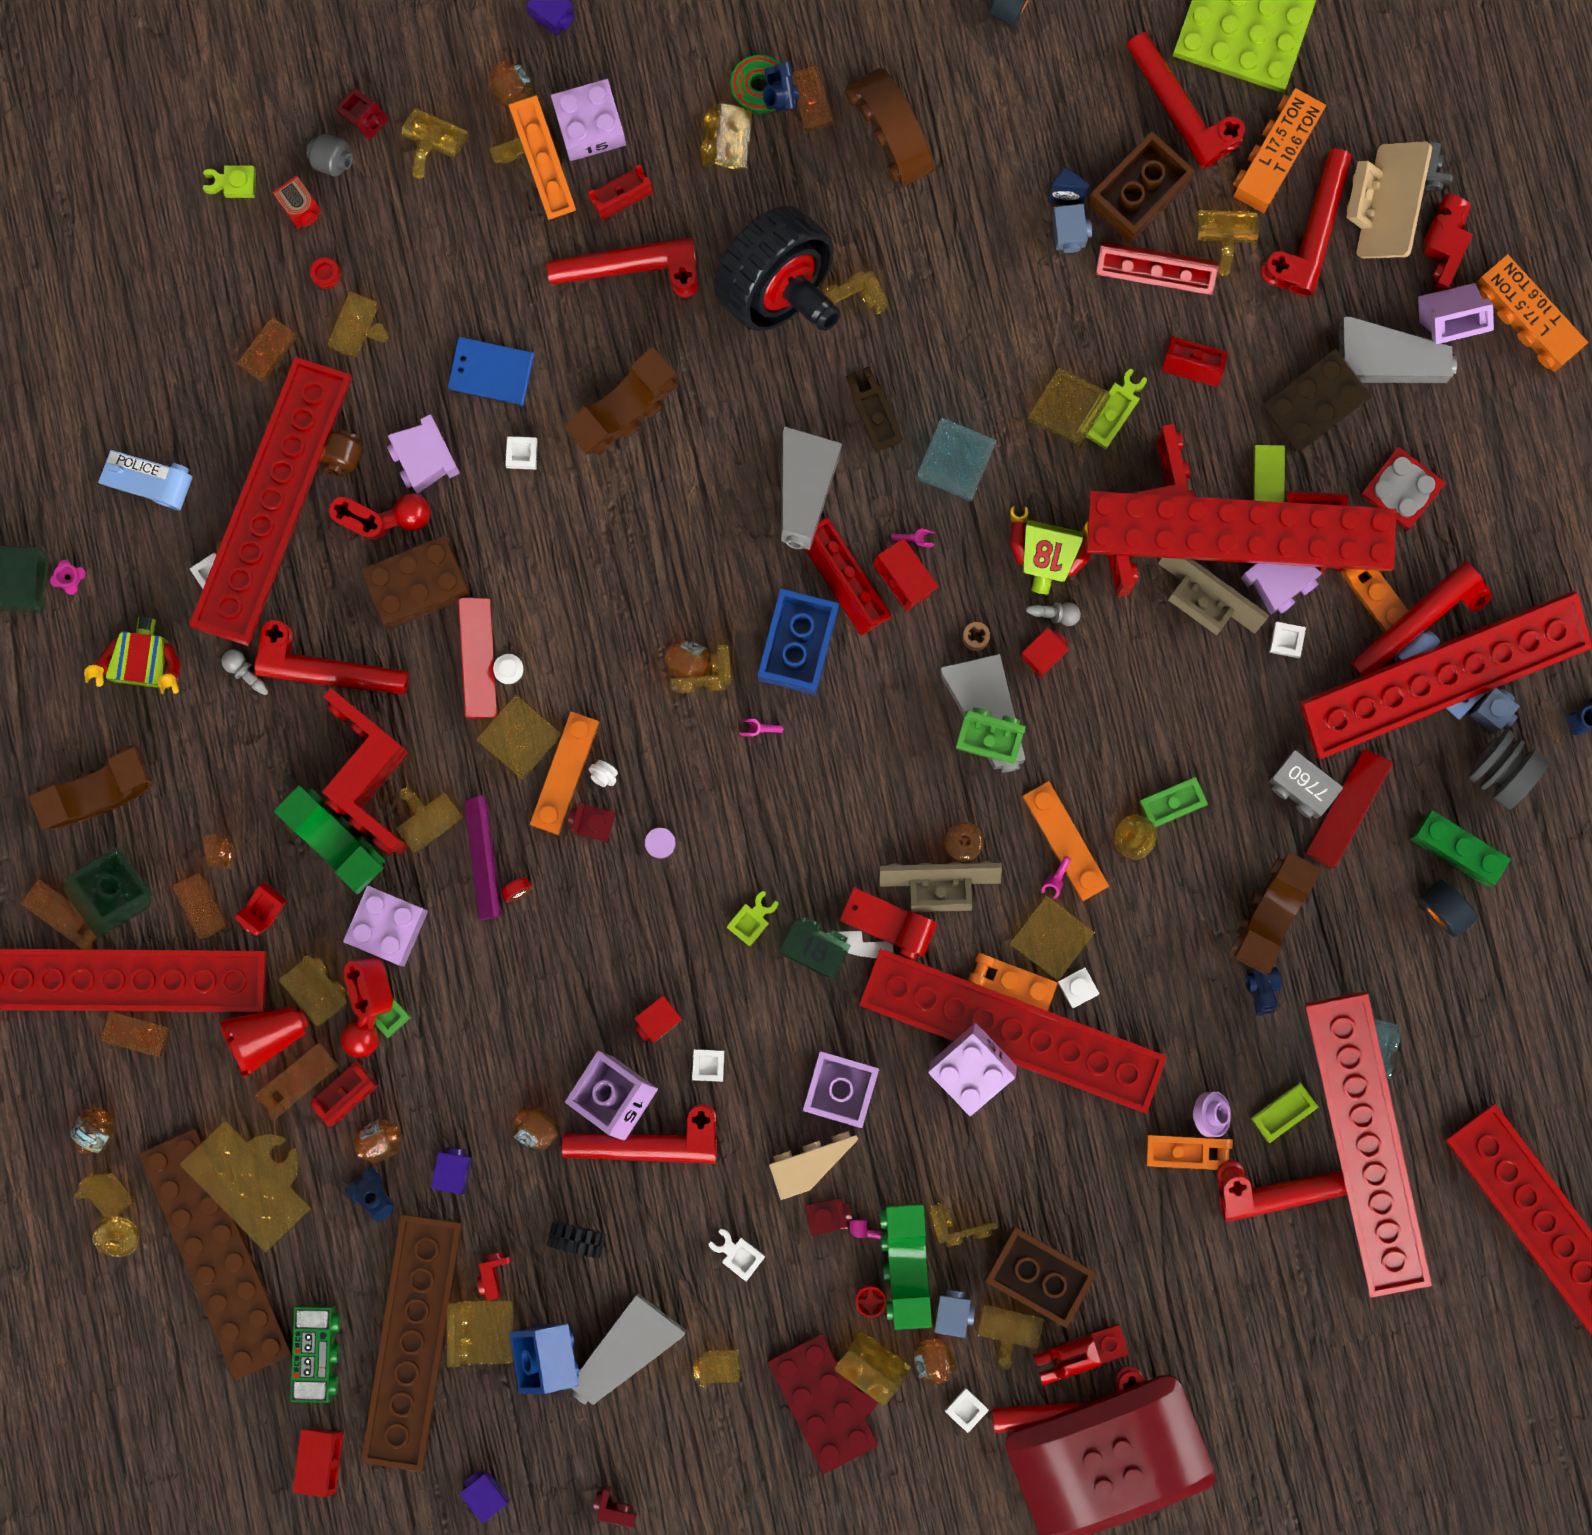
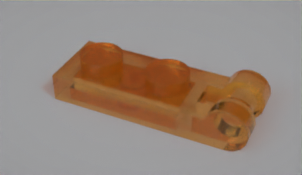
M40 879L37 880L20 903L83 950H91L94 947L93 942L98 935L102 936L107 929L105 925L87 913V918H85V911L83 909L80 910L76 904ZM84 923L89 928L82 936L77 931Z
M318 1043L256 1093L254 1098L259 1104L263 1103L268 1110L267 1115L273 1121L340 1066L322 1043ZM277 1090L284 1097L279 1103L272 1096Z

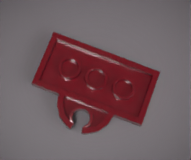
M823 1333L767 1361L823 1474L878 1447V1443L865 1417L874 1411L880 1400V1380L875 1381L872 1387L866 1391L858 1389L855 1385V1379L859 1374H871L874 1371L870 1364L861 1359L850 1357L836 1360Z

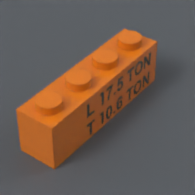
M1297 88L1294 89L1290 97L1284 95L1276 111L1280 112L1276 122L1270 119L1262 133V136L1266 137L1262 146L1256 144L1247 159L1252 162L1247 171L1241 169L1233 185L1237 187V190L1233 197L1264 214L1322 115L1326 104Z
M1508 254L1476 283L1482 299H1489L1493 303V306L1498 310L1499 318L1505 324H1510L1518 332L1519 340L1525 346L1531 347L1538 354L1539 362L1554 373L1589 343Z

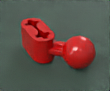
M415 493L403 495L396 501L393 509L379 514L346 497L336 498L329 508V514L335 522L371 540L383 538L388 529L397 526L404 530L417 531L428 523L431 515L430 505L427 500ZM341 508H347L356 516L366 521L374 522L378 525L376 530L370 529L366 524L350 516L340 513Z
M377 957L349 961L343 971L352 1009L358 1016V1019L344 1027L341 1033V1045L348 1055L355 1058H365L374 1053L379 1044V1033L374 1026L377 1015L389 1012L393 1005V997L382 961Z

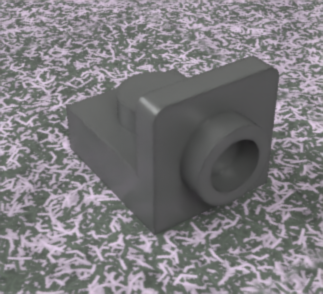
M1430 141L1432 153L1425 189L1438 192L1448 188L1452 183L1453 175L1439 173L1444 159V155L1440 154L1441 143Z

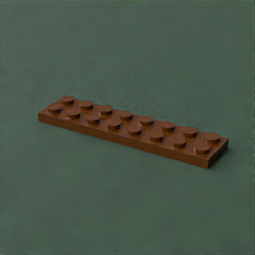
M198 1129L188 1131L140 1153V1159L234 1381L291 1356L292 1349Z
M407 1214L400 1215L361 1463L418 1472L424 1471L463 1223Z

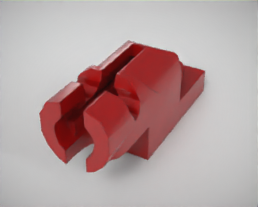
M1450 193L1445 194L1437 211L1438 215L1433 218L1423 240V254L1439 262L1431 278L1436 281L1432 289L1434 292L1444 291L1449 288L1473 234L1464 230L1471 204L1462 197Z
M1117 1324L1061 1342L1058 1346L1033 1354V1359L1036 1366L1051 1362L1052 1359L1054 1360L1055 1366L1053 1368L1038 1373L1042 1385L1099 1367L1103 1363L1128 1356L1129 1352L1120 1325Z

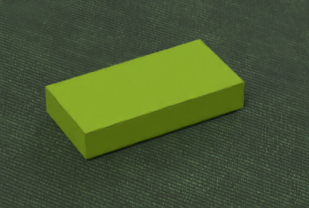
M1255 445L1253 447V501L1284 502L1285 446Z
M1299 1082L1250 1117V1119L1265 1140L1271 1143L1319 1107L1301 1082Z

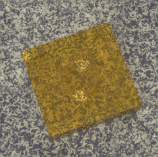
M1058 368L1029 414L1028 419L1030 422L1080 446L1111 396L1108 391Z
M515 695L477 738V741L523 780L562 734L521 698Z
M1046 896L1009 945L1056 981H1059L1095 932Z

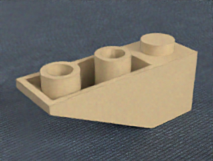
M849 1131L832 1136L833 1143L821 1146L820 1141L805 1145L803 1146L804 1152L792 1156L791 1151L773 1156L775 1162L769 1164L780 1199L783 1200L810 1191L858 1140L857 1135L850 1136Z

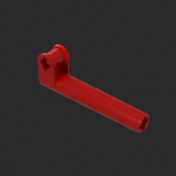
M1142 32L1129 40L1127 43L1128 49L1202 169L1215 164L1222 157L1241 146L1245 126L1239 118L1229 116L1208 128L1148 34ZM1226 130L1230 133L1236 132V136L1234 138L1231 134L1225 136Z
M1336 148L1329 150L1298 256L1281 251L1274 252L1264 262L1260 272L1262 279L1269 285L1290 290L1301 296L1314 295L1352 158L1351 153ZM1274 264L1278 265V270L1280 271V273L1276 272V266H1274Z
M693 237L546 261L550 285L669 268L672 289L678 297H692L698 290L695 266L697 263ZM681 278H687V283L681 284Z
M1465 560L1351 661L1352 665L1362 676L1381 669L1459 601L1462 600L1471 611H1478L1490 601L1492 592L1483 582L1482 576Z
M271 620L262 627L259 650L255 660L256 676L405 695L409 682L408 671L292 654L293 632L287 624ZM277 630L283 632L282 638L279 637L276 640L271 637L272 632H277Z
M707 1104L694 1106L687 1118V1135L629 1134L624 1141L608 1134L564 1133L562 1157L716 1164V1113ZM700 1111H704L705 1117H710V1121H706L704 1126H699V1121L694 1120V1117L698 1116Z
M1228 1160L1223 1162L1217 1169L1220 1194L1219 1204L1225 1222L1347 1195L1342 1170L1251 1188V1183L1245 1176L1244 1168L1238 1161Z
M1133 1366L1121 1368L1116 1374V1392L1127 1388L1124 1383L1129 1382V1377H1134L1137 1382L1133 1383V1386L1145 1382L1141 1372ZM1089 1402L992 1408L993 1433L1013 1432Z

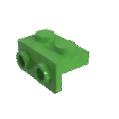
M974 707L973 711L967 710L956 749L1015 765L1026 726L1020 725L1021 720L1009 716H1003L1002 720L990 717L991 712Z

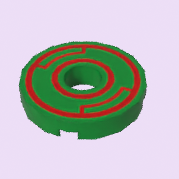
M758 54L746 57L736 65L731 74L730 89L733 99L743 110L759 115L775 110L766 107L763 100V91L754 90L751 87V83L758 78L766 81L764 69L774 67L780 63L779 61L770 56Z

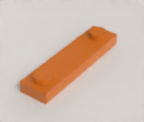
M537 95L509 104L508 106L548 220L576 211Z
M570 712L532 816L531 826L556 835L560 834L599 727V721Z
M1048 781L1023 795V800L1059 863L1061 864L1064 856L1071 858L1065 873L1081 901L1083 902L1108 888L1109 885L1051 783Z

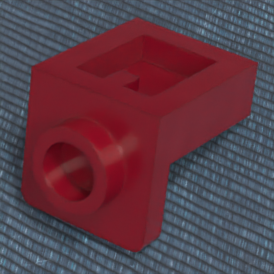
M353 88L335 108L341 117L357 127L368 139H371L388 120V117L376 102L356 88Z
M579 802L577 808L572 807L570 811L568 825L572 826L571 832L573 834L608 843L616 813Z
M841 1198L805 1205L811 1236L837 1230L848 1229L846 1222L852 1221L849 1203L842 1204Z
M606 1485L603 1492L597 1491L593 1510L598 1511L597 1520L633 1528L638 1512L631 1511L632 1505L622 1502H614L613 1506L608 1505L611 1486Z

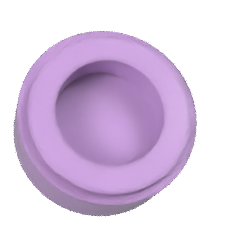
M665 828L651 830L645 839L646 850L651 856L658 859L670 856L676 846L673 834Z

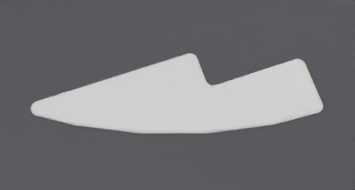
M862 931L813 934L835 949L857 956L877 958L880 948L894 953L893 945L885 941L863 942Z

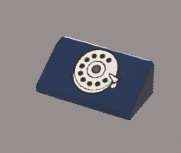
M1065 167L1052 184L1048 202L1061 205L1084 204L1089 183L1068 167Z

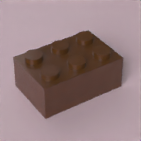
M1151 131L1090 194L1087 205L1131 244L1191 183L1195 170Z
M445 535L361 569L382 623L388 630L458 602V598L471 597L451 544Z
M1012 1226L983 1280L1063 1327L1068 1328L1097 1273L1017 1227Z

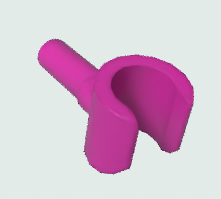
M921 528L916 533L892 534L891 540L900 541L904 538L907 542H915L918 546L931 548L935 544L925 543L924 538L926 534H935V532Z
M753 718L740 720V722H748L750 725L748 733L739 732L744 737H753L764 732L783 733V725L760 724L758 720Z
M1064 856L1055 874L1047 877L1042 887V893L1045 892L1046 887L1051 886L1056 889L1053 899L1059 896L1063 887V875L1071 861L1070 857Z
M867 1220L850 1221V1233L854 1237H868L881 1240V1233L883 1232L867 1230Z

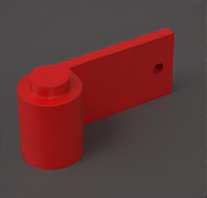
M855 887L852 888L839 918L840 922L901 948L899 954L915 961L917 956L924 957L938 923L914 912H908Z

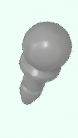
M1055 602L1053 606L1034 605L1026 608V612L1033 616L1051 618L1053 623L1060 622L1064 626L1075 625L1081 616L1079 607L1071 602H1066L1062 605Z
M232 649L224 653L221 662L227 672L235 673L236 679L243 677L255 691L263 695L268 694L264 682L258 679V676L252 670H249L252 664L246 662L242 652Z

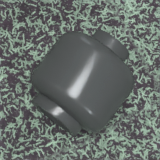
M327 133L320 134L318 137L313 138L307 147V159L311 167L316 171L336 177L351 167L353 155L347 141Z

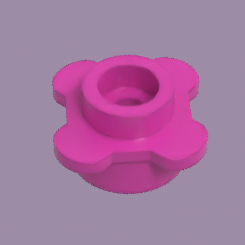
M62 560L58 563L53 576H51L50 583L54 587L65 589L67 594L73 595L78 591L77 586L80 580L85 578L86 572L81 567L76 568L72 566L68 560ZM66 575L71 576L69 580L65 579Z

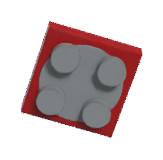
M1398 447L1360 495L1377 508L1396 509V523L1409 531L1446 482Z

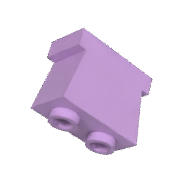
M1476 283L1418 297L1419 323L1432 333V340L1435 344L1494 330L1493 303L1489 299H1482Z
M431 414L420 419L422 423L420 426L388 435L391 444L387 446V449L394 462L400 460L404 470L399 473L407 489L413 487L417 494L445 474L448 475L449 479L460 474Z
M1257 563L1244 573L1241 580L1247 587L1252 584L1254 585L1267 610L1272 615L1277 610L1282 614L1296 602L1292 598L1298 593L1302 592L1306 595L1319 584L1316 579L1322 573L1316 567Z

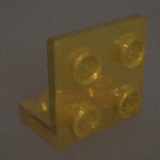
M452 1301L448 1303L447 1367H461L463 1364H511L513 1362L509 1332L514 1331L513 1301Z

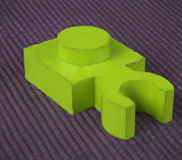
M224 166V174H219L213 169L203 171L206 178L215 179L213 185L203 186L205 193L216 194L220 190H224L226 198H255L256 169L254 166Z
M764 891L757 895L755 899L756 906L753 909L745 904L726 927L749 947L769 925L763 918L765 914L773 913L778 907L777 901L769 908L762 906L761 900L766 895Z

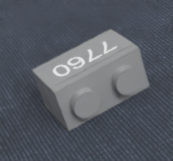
M1296 750L1289 754L1268 781L1273 785L1272 791L1285 800L1289 797L1298 804L1296 809L1309 819L1312 816L1316 819L1321 817L1343 789L1340 784Z

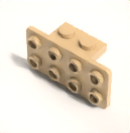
M1425 141L1382 144L1377 150L1375 165L1369 161H1358L1356 173L1353 176V188L1347 205L1346 218L1361 228L1357 247V255L1363 259L1395 258L1410 255L1432 153V145Z

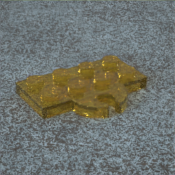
M224 1121L179 1165L266 1253L311 1209L290 1188L297 1177L299 1168L298 1155L295 1148L289 1151L286 1161L276 1163L271 1159L270 1152L275 1146L283 1145L286 1141L285 1138L265 1134L256 1136L246 1143Z

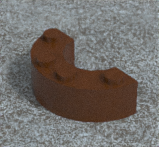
M877 68L847 84V89L844 92L849 103L852 106L856 104L864 119L872 122L876 129L873 131L874 136L880 147L884 146L889 163L887 170L894 182L898 180L902 188L934 172L932 157L923 132L906 98L892 77L883 68Z
M653 346L630 366L631 369L628 375L612 392L597 403L585 406L563 426L586 454L596 453L600 455L623 435L626 438L632 436L640 428L638 423L646 416L651 418L657 414L662 408L659 403L678 386L676 381L677 374Z
M133 744L123 746L116 750L117 755L107 759L108 761L102 764L103 768L96 772L89 770L76 776V780L62 784L48 782L37 788L38 792L28 797L41 830L61 828L91 819L118 808L149 790L153 782L139 748L134 747Z
M1288 852L1283 860L1280 858L1275 860L1269 872L1272 877L1262 893L1257 891L1249 904V907L1253 909L1249 918L1244 916L1236 930V933L1240 934V936H1237L1230 949V952L1233 953V958L1266 976L1270 974L1283 948L1281 944L1299 908L1309 896L1322 870L1321 868L1291 852Z

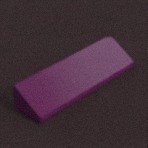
M482 795L466 800L464 805L479 919L488 920L501 918L502 908L488 800Z

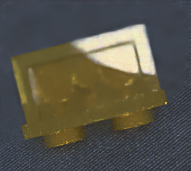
M720 103L708 109L704 117V126L706 127L705 138L701 145L702 166L709 167L713 164H718L739 171L746 169L752 111L725 103Z
M307 954L303 957L301 963L279 979V983L315 1027L318 1028L346 1006V999L344 997L347 993L338 981L332 983L325 975L328 970L318 957L312 959Z
M861 1330L854 1338L845 1355L836 1365L835 1371L881 1405H886L901 1386L911 1367L899 1356L891 1353L873 1337L868 1336Z

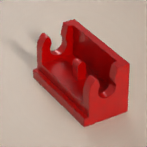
M638 164L634 166L633 170L595 190L587 191V196L602 221L653 194L649 178L645 177L642 166Z
M904 538L878 554L872 563L906 612L932 595L931 593L939 587Z
M356 1060L329 1086L310 1101V1105L328 1127H333L379 1085Z
M312 1428V1430L301 1429L293 1493L328 1497L336 1494L344 1431Z

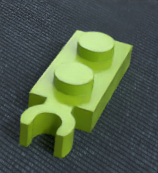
M1129 369L1125 373L1123 387L1114 383L1081 433L1105 450L1139 402L1140 398L1133 394L1140 392L1147 382V378L1143 377L1139 384L1131 383L1130 377L1133 374V369Z

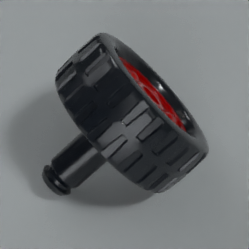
M780 206L768 210L751 221L734 238L723 254L714 277L716 299L735 319L753 331H767L776 328L799 312L813 325H817L818 330L827 331L831 329L840 318V310L838 306H834L833 302L819 290L827 277L833 260L834 248L831 238L812 218L796 207Z

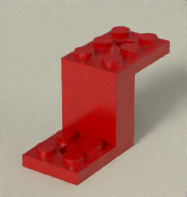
M1174 424L1162 426L1155 441L1166 487L1136 492L1134 494L1195 497L1194 491L1189 490L1187 479H1190L1188 462L1182 461L1180 450L1184 449L1181 432H1176ZM1108 555L1116 596H1127L1135 586V581H1138L1136 564L1130 563L1129 556Z
M330 688L323 696L329 702L326 708L344 723L350 719L353 723L349 727L364 738L365 741L322 791L328 797L325 803L342 816L349 814L352 818L348 822L361 833H364L366 836L372 833L375 836L372 842L384 852L391 855L394 851L402 855L408 845L364 810L363 807L409 752Z

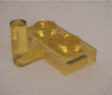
M416 108L402 126L401 135L420 143L414 153L413 176L417 179L424 177L426 156L431 149L455 159L468 139V131Z
M1198 210L1197 240L1222 241V255L1218 271L1221 275H1228L1231 271L1234 256V242L1257 243L1259 235L1258 214L1253 212Z
M350 291L327 343L328 348L356 359L365 336L381 343L387 342L389 335L382 324L377 323L374 326H370L379 304L376 301Z
M403 788L400 791V797L407 802L415 815L396 828V830L415 854L464 818L446 793H443L425 807L417 795L409 788Z
M983 1304L977 1335L1001 1341L997 1362L1002 1369H1009L1012 1364L1010 1357L1013 1344L1038 1349L1044 1318Z

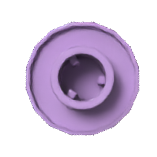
M1204 1092L1199 1095L1195 1102L1193 1119L1197 1129L1205 1137H1221L1230 1126L1231 1109L1225 1096L1219 1092Z

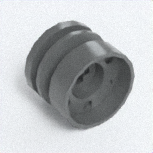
M1507 729L1499 737L1493 739L1475 760V764L1468 775L1472 782H1476L1486 774L1480 784L1482 790L1487 789L1496 782L1498 787L1493 794V799L1508 811L1514 808L1529 793L1550 765V761L1535 749L1523 757L1519 755L1525 744V741L1521 738L1509 747L1515 736V733L1510 729Z

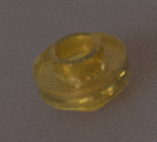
M1138 814L1127 816L1120 822L1115 831L1114 845L1117 851L1129 859L1138 860L1144 858L1155 846L1157 839L1156 827L1145 816Z
M109 1217L97 1223L92 1237L93 1244L106 1255L123 1257L130 1255L136 1250L140 1233L136 1225L129 1220L120 1217Z

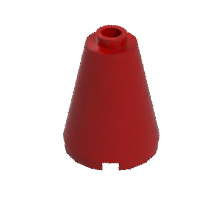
M294 1006L219 1021L226 1044L232 1057L237 1061V1068L243 1078L249 1076L305 1035L304 1028L309 1026L302 1009L296 1011Z

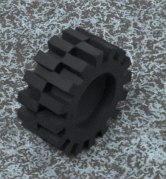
M552 1221L547 1246L569 1253L601 1258L606 1234L580 1226Z

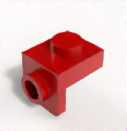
M264 882L258 886L246 906L236 913L234 919L241 924L243 929L258 936L271 927L288 900Z
M503 1251L486 1255V1262L479 1264L481 1276L477 1277L480 1295H486L487 1301L502 1296L496 1266L513 1262L512 1255L504 1257Z

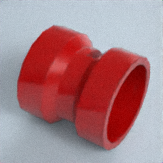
M864 1285L856 1293V1307L860 1314L865 1317H877L886 1307L885 1294L876 1285Z

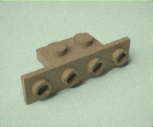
M1161 558L1158 562L1160 566L1182 581L1168 601L1215 635H1218L1230 617L1255 634L1270 616L1258 605L1249 601L1233 587L1224 583L1194 560Z
M990 861L971 864L951 862L949 864L933 865L930 863H920L918 865L894 863L880 866L879 883L880 887L910 886L911 912L972 911L971 884H1001L1002 863H992Z

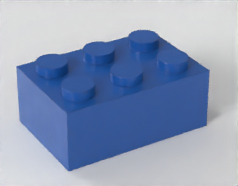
M780 588L757 675L758 681L817 695L839 610V603Z

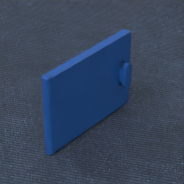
M459 337L448 390L523 406L535 353Z

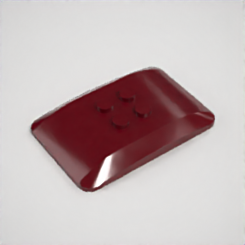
M1168 1374L1155 1377L1017 1429L1009 1434L1005 1443L1008 1457L1039 1535H1091L1198 1494L1211 1487L1215 1480L1214 1468L1182 1385L1176 1377Z

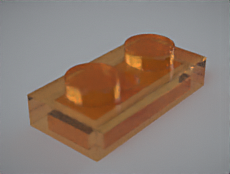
M817 66L793 72V85L799 91V99L796 104L805 132L833 125V117Z
M271 317L237 365L263 384L298 336L288 327Z
M217 834L203 835L207 866L217 870L232 869L231 861L235 860L233 844L228 843L227 838Z
M198 872L172 886L199 940H203L228 927L202 873Z
M109 1011L100 1041L162 1057L170 1028Z

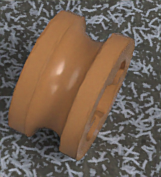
M981 622L970 623L963 632V643L972 651H980L987 646L990 632L988 627ZM973 629L977 633L982 631L984 636L981 637V640L983 642L970 641L968 638L971 637L970 631Z

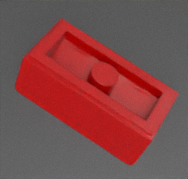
M1171 336L1162 371L1208 385L1219 386L1224 373L1228 352Z

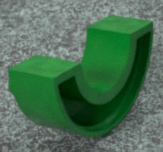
M299 785L274 812L297 835L306 841L356 894H359L384 869L382 864L386 860L373 849L374 846L364 836L360 835L357 838L351 832L354 826L342 815L336 818L322 805L325 800L313 788L307 792Z
M924 1204L888 1205L886 1210H880L881 1229H886L887 1231L886 1233H881L882 1252L888 1251L889 1262L883 1263L884 1282L890 1281L891 1301H886L887 1320H893L894 1330L931 1328Z

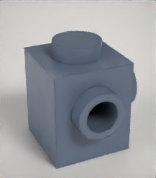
M1084 204L1054 207L1052 223L1056 250H1063L1065 253L1080 251L1081 248L1086 246L1088 237H1092L1091 220L1085 219Z
M1494 688L1486 693L1469 716L1489 732L1495 734L1502 729L1507 730L1518 718L1514 713L1520 706L1514 702L1515 697L1502 688L1500 690Z
M946 1289V1295L938 1294L934 1333L966 1337L967 1324L973 1325L975 1306H970L971 1300L964 1297L965 1292Z

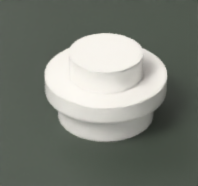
M504 654L498 657L493 666L495 677L504 684L516 683L522 677L524 671L521 660L513 654Z
M598 760L596 764H591L589 767V772L592 774L590 778L596 784L602 787H606V785L614 786L616 783L615 777L618 772L613 766L602 760Z

